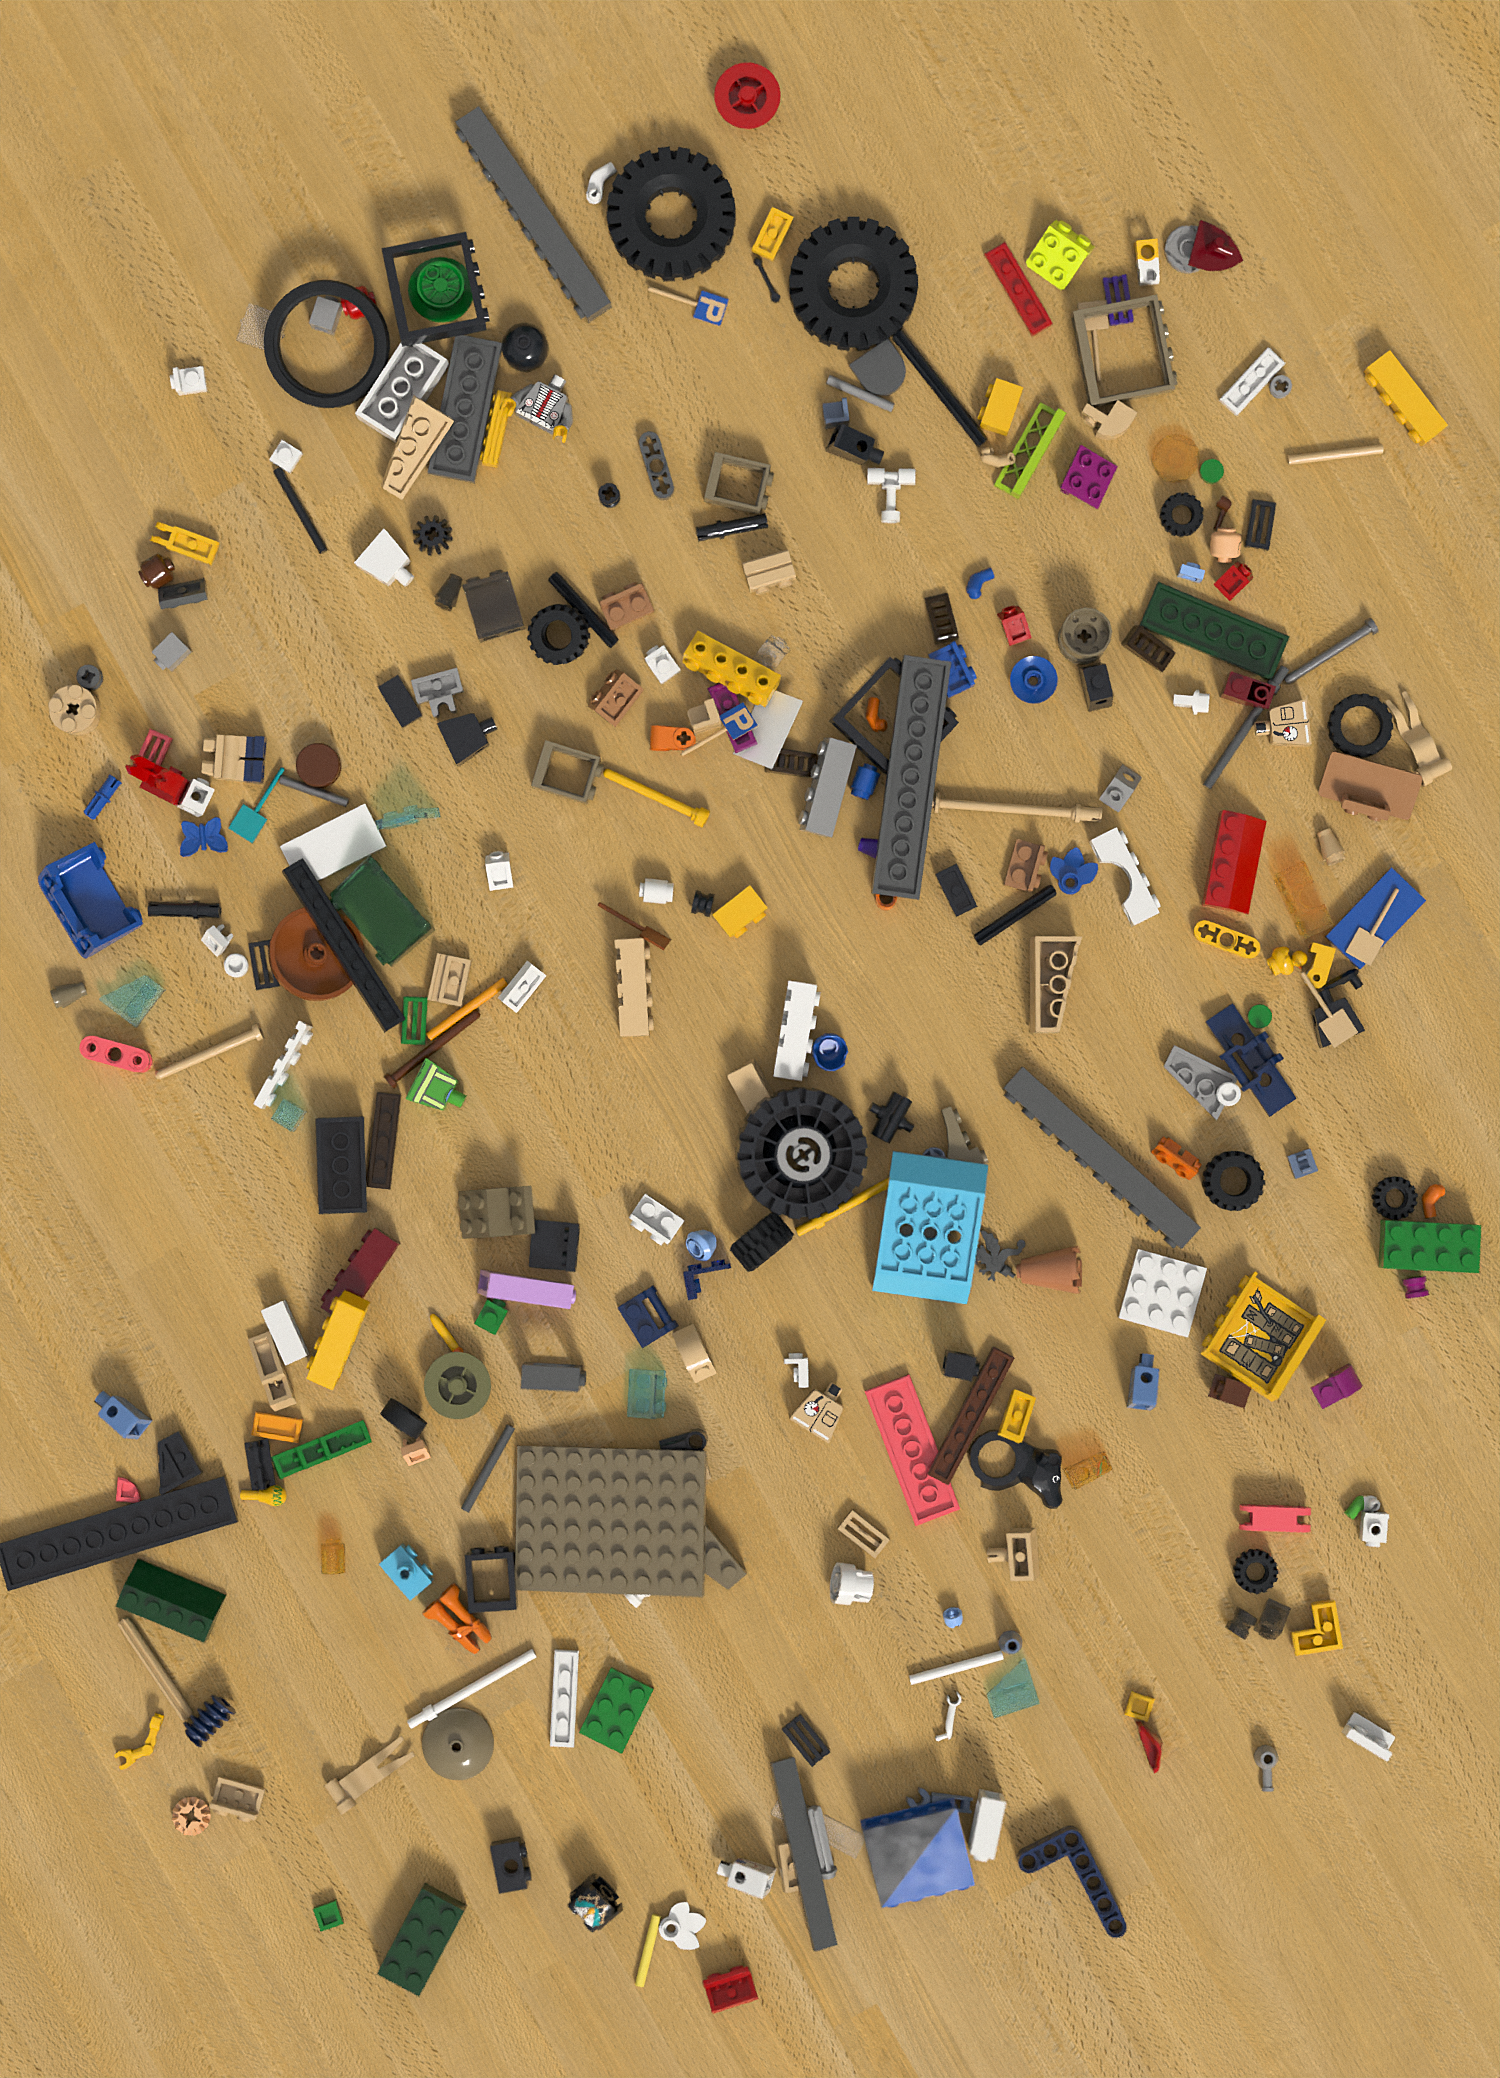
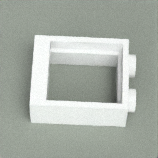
M979 1789L968 1841L970 1855H974L973 1858L984 1862H987L988 1858L994 1860L1006 1805L1005 1798L1001 1793Z

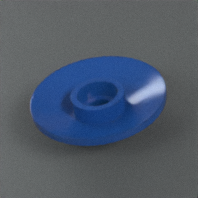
M1029 656L1021 659L1013 667L1010 675V685L1014 694L1020 700L1031 704L1041 703L1049 699L1055 692L1058 683L1057 672L1054 666L1048 660L1039 656ZM1030 677L1037 678L1038 682L1036 685L1029 683Z

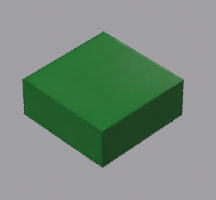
M337 1899L313 1908L321 1932L344 1924Z

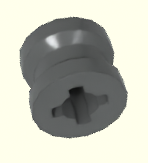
M93 665L80 667L76 674L78 683L87 690H96L103 683L102 672Z

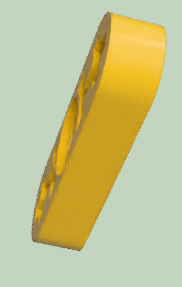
M1203 920L1196 923L1193 928V935L1199 942L1242 958L1251 959L1260 952V944L1255 938L1213 922ZM1207 925V930L1215 933L1216 928L1220 931L1215 937V943L1211 942L1213 936L1205 935L1204 938L1200 937L1201 932L1198 931V928ZM1223 933H1229L1233 937V943L1228 947L1220 943V936ZM1238 937H1241L1242 940L1239 943L1248 944L1250 941L1255 951L1246 954L1245 948L1239 946L1237 951L1233 950V948L1237 945Z

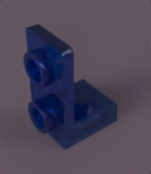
M725 1259L711 1261V1266L702 1268L701 1263L687 1266L688 1270L683 1271L688 1300L698 1299L697 1293L702 1292L699 1278H694L695 1274L731 1268V1263H725Z

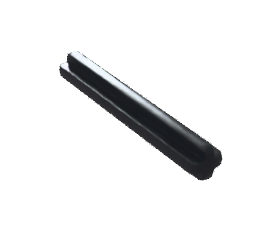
M558 572L553 573L548 579L550 584L572 608H577L580 614H584L586 623H589L592 630L609 648L615 646L619 641L618 637Z
M1052 885L1046 886L974 934L975 941L978 945L984 944L1056 896V890Z

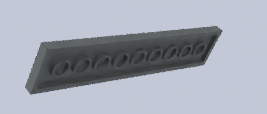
M903 655L872 881V894L915 900L920 899L951 662L909 655Z

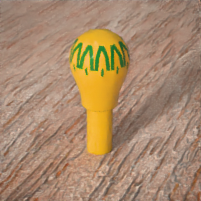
M273 1485L263 1490H241L240 1498L241 1500H258L259 1502L276 1507L286 1501L287 1493L283 1487Z

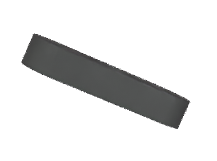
M645 432L639 439V447L651 487L656 498L667 500L674 493V485L660 438L654 432ZM646 438H651L652 441L656 440L657 443L653 444L654 452L660 451V454H650L649 447L643 446L646 443ZM653 460L662 461L664 466L660 472H653L650 469V463ZM667 474V477H663L664 485L670 486L667 489V494H663L661 491L657 492L656 489L660 488L659 480L653 481V477L659 478Z

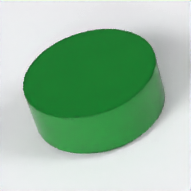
M1216 459L1206 460L1200 467V477L1205 483H1217L1224 474L1222 463Z
M1255 1005L1248 1011L1247 1020L1254 1028H1264L1270 1024L1272 1013L1265 1005Z

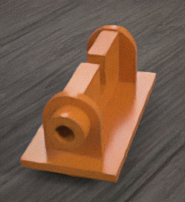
M1163 1136L1151 1153L1156 1156L1159 1162L1173 1168L1177 1175L1191 1180L1198 1173L1202 1165L1199 1162L1200 1159L1187 1150L1180 1156L1178 1152L1182 1147L1171 1138Z

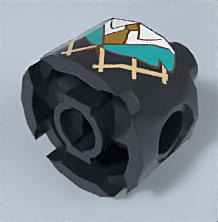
M594 1873L570 1892L571 1901L568 1903L569 1909L575 1915L579 1914L585 1927L592 1933L596 1930L600 1931L608 1922L623 1911L622 1902L620 1904L616 1902L619 1896L602 1877L595 1879L596 1874Z

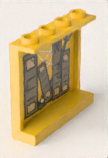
M1253 1272L1248 1276L1245 1274L1238 1284L1240 1290L1237 1295L1233 1294L1225 1305L1228 1307L1224 1315L1220 1314L1214 1322L1213 1326L1216 1329L1212 1335L1208 1333L1201 1344L1204 1348L1200 1354L1273 1402L1279 1399L1326 1322V1319L1319 1314L1315 1317L1256 1278L1258 1273Z

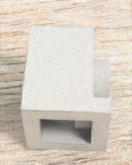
M192 779L177 807L197 817L202 816L215 789L209 787L210 783L204 779ZM193 792L199 795L198 801L192 799Z
M1361 1511L1359 1539L1366 1541V1546L1380 1547V1542L1386 1543L1389 1514L1377 1511ZM1373 1526L1379 1527L1377 1534H1372L1371 1529Z

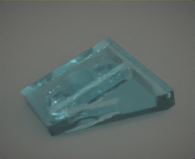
M417 805L403 808L404 812L399 814L397 811L383 814L384 818L375 822L377 830H385L418 823L422 819H435L441 816L439 808L418 809Z
M144 975L107 995L101 996L99 1000L137 1028L166 989L147 975Z
M1025 1658L1021 1659L1018 1662L1019 1664L986 1694L994 1718L1040 1704Z

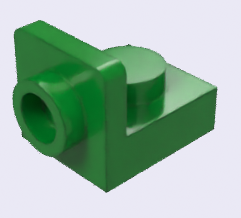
M488 1298L474 1324L496 1335L509 1309L505 1308L506 1303L497 1298H493V1300Z

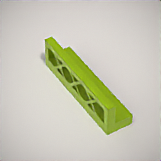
M1040 402L1012 452L1015 457L1017 454L1026 452L1029 460L1027 465L1017 468L1016 463L1012 464L1014 469L1009 471L1008 469L1011 465L1004 466L994 484L995 487L1019 500L1065 418V411L1059 408L1056 411ZM1041 410L1052 415L1053 418L1050 424L1040 427L1037 417ZM1035 423L1037 428L1031 429ZM1046 429L1045 433L1042 435L1041 430ZM1038 431L1040 437L1038 445L1028 447L1027 435ZM1024 442L1025 449L1019 450ZM1023 470L1022 474L1019 477L1018 471ZM1015 473L1017 483L1013 489L1001 483L1005 475Z

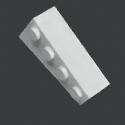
M793 981L788 982L773 1077L802 1081V1076L807 1077L809 1063L805 1062L806 1053H811L813 1039H809L810 1029L815 1030L817 1016L812 1014L814 1006H819L821 993L816 992L817 985Z

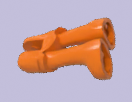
M454 1582L440 1595L439 1600L435 1599L426 1607L422 1615L427 1619H435L450 1631L448 1634L453 1637L452 1639L458 1641L469 1652L476 1654L480 1651V1648L469 1635L474 1631L486 1644L492 1639V1636L484 1623L469 1613L458 1598L460 1589ZM441 1602L445 1606H447L453 1613H455L463 1622L457 1623L447 1613Z

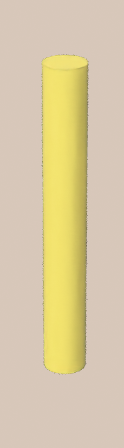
M652 1914L635 1981V1985L639 1987H644L661 1920V1916L658 1914Z

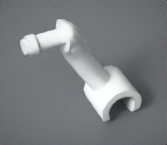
M957 1691L958 1700L956 1702H951L947 1694L946 1698L949 1707L945 1724L946 1733L937 1735L935 1737L936 1741L952 1737L956 1706L961 1703V1696Z

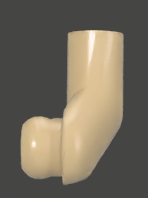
M986 447L981 450L982 456L980 458L985 464L1003 467L1015 463V456L1011 452L994 455L993 448Z

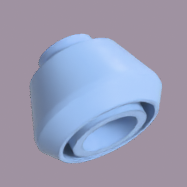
M694 1231L687 1235L686 1247L695 1259L707 1261L716 1249L717 1240L710 1231Z

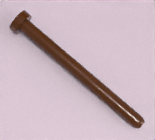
M473 1010L393 1074H385L384 1078L395 1089L400 1079L420 1065L425 1058H429L480 1018L481 1014L478 1010Z

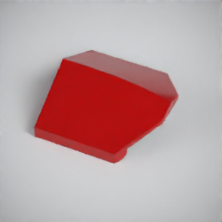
M1137 1721L1135 1723L1150 1768L1153 1773H1157L1160 1766L1163 1742L1141 1721Z

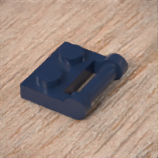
M654 1285L617 1307L642 1348L679 1326L676 1320H672L659 1299ZM644 1299H649L664 1323V1327L660 1329L657 1327L642 1302Z

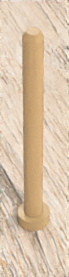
M258 1023L252 1025V1030L159 1069L155 1072V1076L157 1079H163L255 1038L260 1041L264 1039L263 1032Z

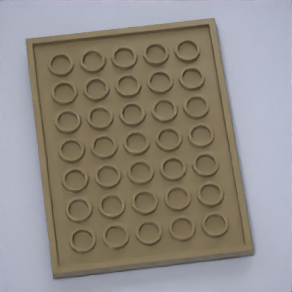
M517 1446L516 1590L704 1597L707 1451Z

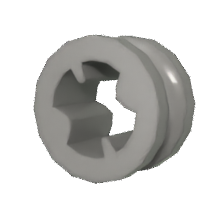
M1284 375L1276 376L1269 386L1271 395L1278 399L1286 397L1292 389L1291 380ZM1276 382H1279L1280 384L1285 383L1286 387L1284 388V390H1286V392H1282L1281 390L1276 391Z

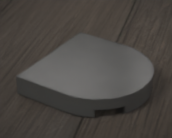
M889 339L849 364V368L863 388L875 395L887 396L893 394L902 386L905 379L906 368L904 361Z

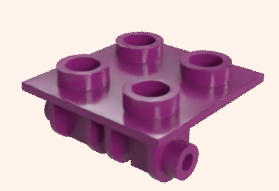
M1079 445L1065 478L1060 485V491L1066 495L1070 493L1098 509L1118 466L1086 447Z

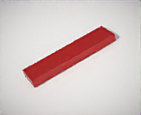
M1006 242L985 253L986 260L1030 335L1033 337L1052 326L1053 322Z

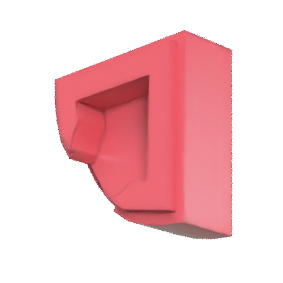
M118 1477L116 1501L131 1503L141 1501L139 1489L129 1479Z

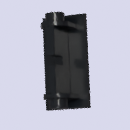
M268 1439L244 1443L252 1490H263L276 1485Z

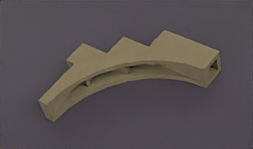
M951 1106L942 1109L941 1112L947 1132V1159L982 1164L989 1163L984 1150L979 1151L978 1147L968 1149L967 1146L971 1143L966 1131L961 1132L958 1124L962 1121L957 1109L952 1110ZM908 1223L899 1230L903 1235H909L913 1232V1226ZM927 1227L923 1234L926 1238L931 1239L937 1235V1230L934 1227Z

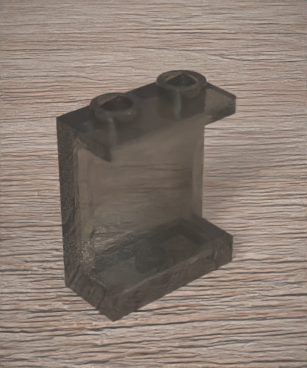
M496 570L489 573L490 577L480 579L479 576L466 580L467 584L462 585L480 643L525 629L508 571Z

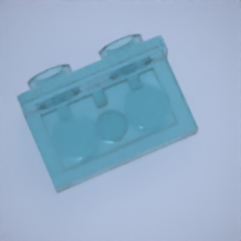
M629 1369L627 1417L646 1419L664 1417L666 1410L664 1399L667 1387L665 1370Z

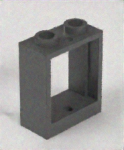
M525 1362L522 1364L521 1389L579 1392L581 1386L584 1387L586 1385V1371L582 1370V1365Z

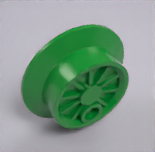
M436 257L426 260L413 271L408 284L410 302L415 311L429 321L438 323L454 321L464 315L473 302L467 269L461 263L451 258Z

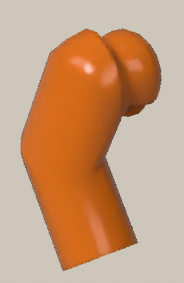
M870 697L867 704L866 719L874 732H884L887 730L888 723L885 719H880L878 716L880 700Z
M1433 1184L1422 1195L1421 1200L1425 1218L1437 1216L1435 1203L1440 1197L1445 1195L1443 1185Z

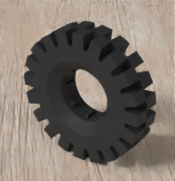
M670 146L660 147L656 153H651L650 150L639 155L640 159L636 162L631 160L623 167L624 172L621 175L618 174L612 184L613 189L612 192H609L607 200V221L611 240H613L615 249L621 258L624 257L627 260V264L637 271L639 269L643 271L644 276L652 279L658 276L662 277L663 281L675 282V278L682 277L683 281L694 278L695 273L700 271L703 274L711 269L712 263L715 260L718 262L725 254V248L731 243L736 221L735 199L732 195V188L728 179H724L720 168L715 163L711 165L708 162V158L698 152L696 155L690 153V149L678 147L677 151H670ZM676 192L679 196L682 194L688 197L693 202L691 204L692 208L697 210V219L692 222L693 228L685 235L680 234L679 238L670 239L665 238V235H657L651 230V223L646 221L647 209H651L650 203L657 196L661 195L662 197L664 193Z
M847 217V221L840 222L839 218L829 221L828 226L824 228L819 226L811 232V237L808 240L804 239L798 248L797 255L793 258L789 275V294L791 304L794 307V313L798 321H802L804 324V329L812 337L814 335L817 336L819 342L829 347L831 344L836 345L838 350L849 351L850 348H857V351L868 350L871 345H879L891 335L901 330L905 321H908L917 297V265L914 256L909 253V247L903 238L899 240L896 237V232L887 225L883 228L879 226V221L870 218L867 219V222L859 221V217ZM847 262H852V264L854 262L863 263L868 266L869 271L873 270L878 279L876 287L879 290L873 300H869L868 305L861 308H855V306L846 308L838 304V300H834L830 295L828 288H831V283L828 282L831 273L834 270L837 271L838 266Z

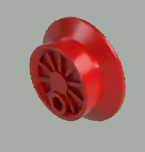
M739 63L728 68L718 79L714 92L715 105L721 117L732 126L741 129H754L769 122L776 114L781 99L780 87L775 76L767 68L756 63Z

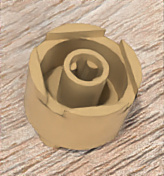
M68 685L60 688L48 703L52 722L68 734L86 735L98 726L101 715L100 702L94 694L81 686ZM74 706L79 707V708L77 709V712H78L77 715H74V714L72 713V712H73V709H72V708H73Z

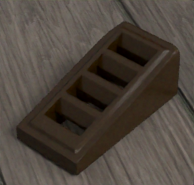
M948 593L924 598L935 645L958 640L959 635ZM945 602L943 606L934 608L931 606V603ZM947 610V614L934 617V612ZM949 619V623L936 625V621ZM951 628V632L938 633V630Z
M1134 625L1121 643L1127 650L1160 672L1166 669L1176 652L1140 625ZM1138 635H1140L1141 637L1138 642L1133 644ZM1145 641H1149L1145 649L1142 651L1141 647L1143 646ZM1154 645H1155V646L1157 647V649L1155 650V652L1153 653V655L1150 657L1148 654L1150 653V651L1152 650V648H1153ZM1162 651L1165 652L1164 656L1158 663L1156 659Z
M781 748L778 766L776 767L774 764L772 769L765 767V772L811 778L812 768L817 762V754ZM785 756H789L787 768H784ZM795 757H798L797 770L794 769ZM804 758L808 759L807 771H803Z

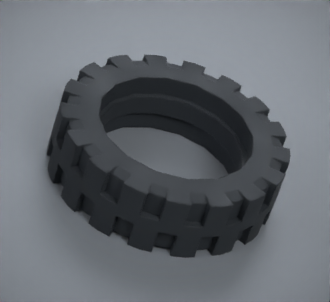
M1365 693L1353 694L1341 700L1331 711L1327 724L1329 738L1334 743V747L1339 749L1341 753L1359 758H1367L1382 750L1390 740L1393 730L1392 714L1388 711L1387 705L1379 701V698ZM1356 706L1371 709L1377 715L1380 723V730L1376 739L1364 746L1348 742L1341 731V720L1344 713Z

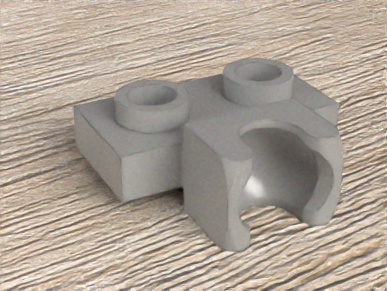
M457 668L411 680L417 704L429 701L434 718L440 716L439 707L443 704L448 705L452 713L457 712L452 695L464 692Z

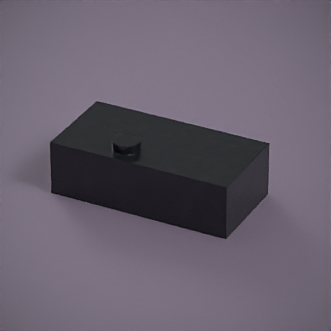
M364 1117L315 1118L318 1214L366 1213Z

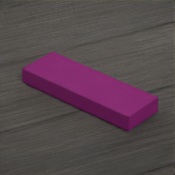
M719 683L708 688L711 698L714 699L719 716L740 704L737 695L729 691L727 686ZM752 730L735 740L726 731L735 753L757 745Z

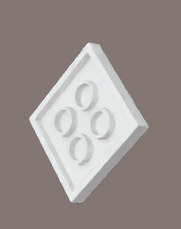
M1137 1249L1118 1318L1188 1337L1207 1268Z

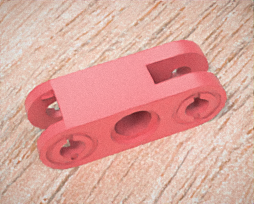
M98 1036L85 1037L79 1046L80 1053L87 1059L133 1072H146L153 1064L152 1055L147 1050ZM93 1044H95L96 1046L94 1052L91 1051V1046ZM114 1048H119L122 1053L121 1058L117 1061H114L111 1057V1052ZM138 1057H141L142 1059L140 1065H138L136 1062Z
M1239 1505V1510L1250 1512L1249 1522L1239 1524L1240 1530L1311 1532V1524L1297 1523V1515H1311V1507Z

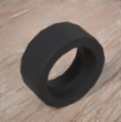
M390 1398L380 1412V1415L388 1422L414 1439L419 1437L427 1425L423 1418L393 1398Z

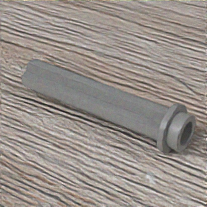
M812 1805L808 1808L807 1812L822 1879H832L836 1876L837 1867L833 1865L822 1809L819 1805Z

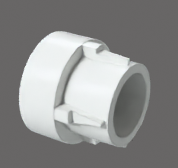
M837 1562L830 1579L831 1602L842 1605H850L852 1601L868 1603L873 1592V1573L856 1569L854 1564Z

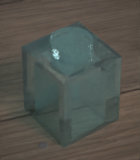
M283 1099L271 1119L289 1131L295 1132L307 1111L290 1100Z

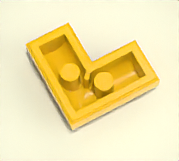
M1335 1600L1312 1602L1311 1609L1315 1628L1292 1631L1290 1633L1295 1656L1343 1649Z

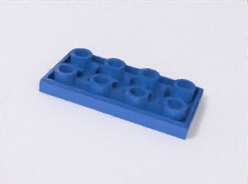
M1390 868L1325 936L1359 970L1365 963L1345 951L1359 927L1369 933L1371 932L1394 889L1398 888L1399 892L1374 934L1384 941L1383 945L1426 901L1393 868Z

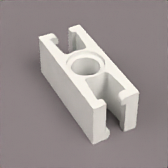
M286 1300L261 1310L285 1365L310 1355Z

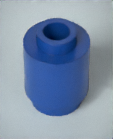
M864 763L863 767L858 766L850 787L852 788L851 794L869 800L870 795L873 796L880 774L876 772L878 768Z

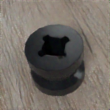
M696 890L691 913L697 914L699 912L703 913L706 917H710L715 894L705 895L701 891Z

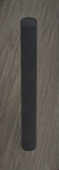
M277 468L273 471L276 479L319 554L325 553L328 550L282 468Z

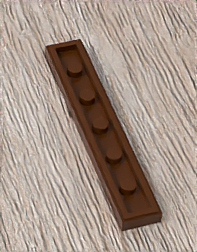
M992 1347L927 1472L929 1476L949 1486L1014 1357L996 1347Z

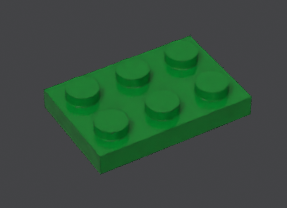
M611 1667L579 1733L622 1754L654 1688Z

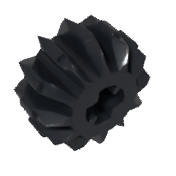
M434 515L433 521L430 522L429 517L425 516L426 524L420 521L416 523L421 530H413V534L419 536L413 542L415 545L421 544L419 546L420 552L427 549L428 556H432L433 549H436L437 554L441 555L440 547L446 550L449 549L445 541H453V537L447 535L453 530L451 527H445L447 524L446 519L439 522V517ZM436 531L439 536L434 537L433 541H431L427 535Z

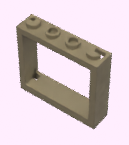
M1157 295L1072 312L1071 319L1089 405L1099 407L1114 404L1117 400L1124 402L1169 393L1175 390V385H1178L1177 373L1172 371L1170 362L1173 361V352L1171 347L1167 348L1166 338H1169L1167 324L1162 322L1161 315L1164 314V306H1162L1161 300L1158 301ZM1149 307L1164 385L1099 397L1084 319Z

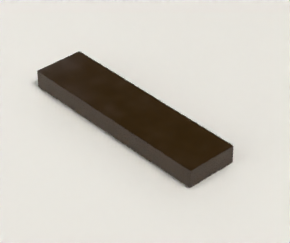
M377 1092L366 1187L391 1190L402 1095Z

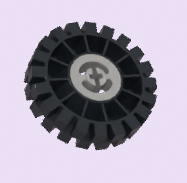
M792 1087L791 1090L782 1089L774 1092V1095L770 1098L765 1097L756 1104L758 1107L753 1112L750 1110L745 1117V1124L743 1128L739 1129L737 1136L738 1147H735V1159L738 1161L737 1169L751 1195L770 1211L793 1219L821 1217V1213L827 1212L829 1214L839 1208L838 1205L842 1201L846 1203L854 1195L852 1191L855 1186H860L864 1177L861 1174L863 1168L867 1167L868 1156L865 1153V1149L868 1148L866 1136L863 1135V1128L858 1118L854 1116L852 1111L843 1102L815 1088ZM800 1137H809L816 1142L818 1146L816 1161H813L814 1151L806 1142L798 1141ZM791 1145L790 1156L797 1164L806 1165L805 1169L797 1170L788 1165L786 1160L788 1146ZM799 1149L805 1151V1158L799 1156Z

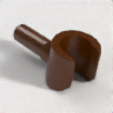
M1222 496L1216 504V507L1221 509V512L1213 528L1215 530L1221 527L1224 516L1231 507V500L1225 496Z

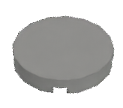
M1180 226L1172 231L1166 240L1164 249L1166 260L1178 272L1190 274L1201 270L1188 265L1198 229L1197 226Z

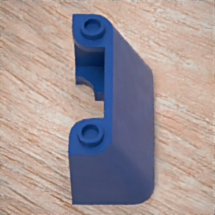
M95 842L45 866L38 876V883L77 951L84 959L98 953L143 925L142 915L139 910L131 906L126 908L105 873L103 867L106 855L103 849L98 847Z

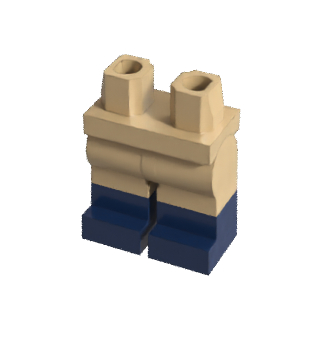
M217 735V738H204L203 751L215 753V761H202V774L214 776L216 780L264 784L265 763L259 760H265L266 737ZM241 759H255V760L250 761V760H241Z

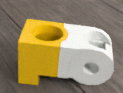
M1158 239L1135 241L1134 253L1139 286L1159 284Z

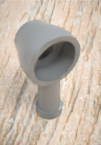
M1262 1745L1256 1749L1254 1761L1262 1768V1791L1271 1792L1274 1791V1787H1272V1768L1278 1762V1753L1272 1746ZM1266 1755H1271L1272 1757L1269 1763L1264 1762Z

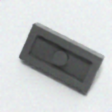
M205 579L158 588L161 610L208 600Z

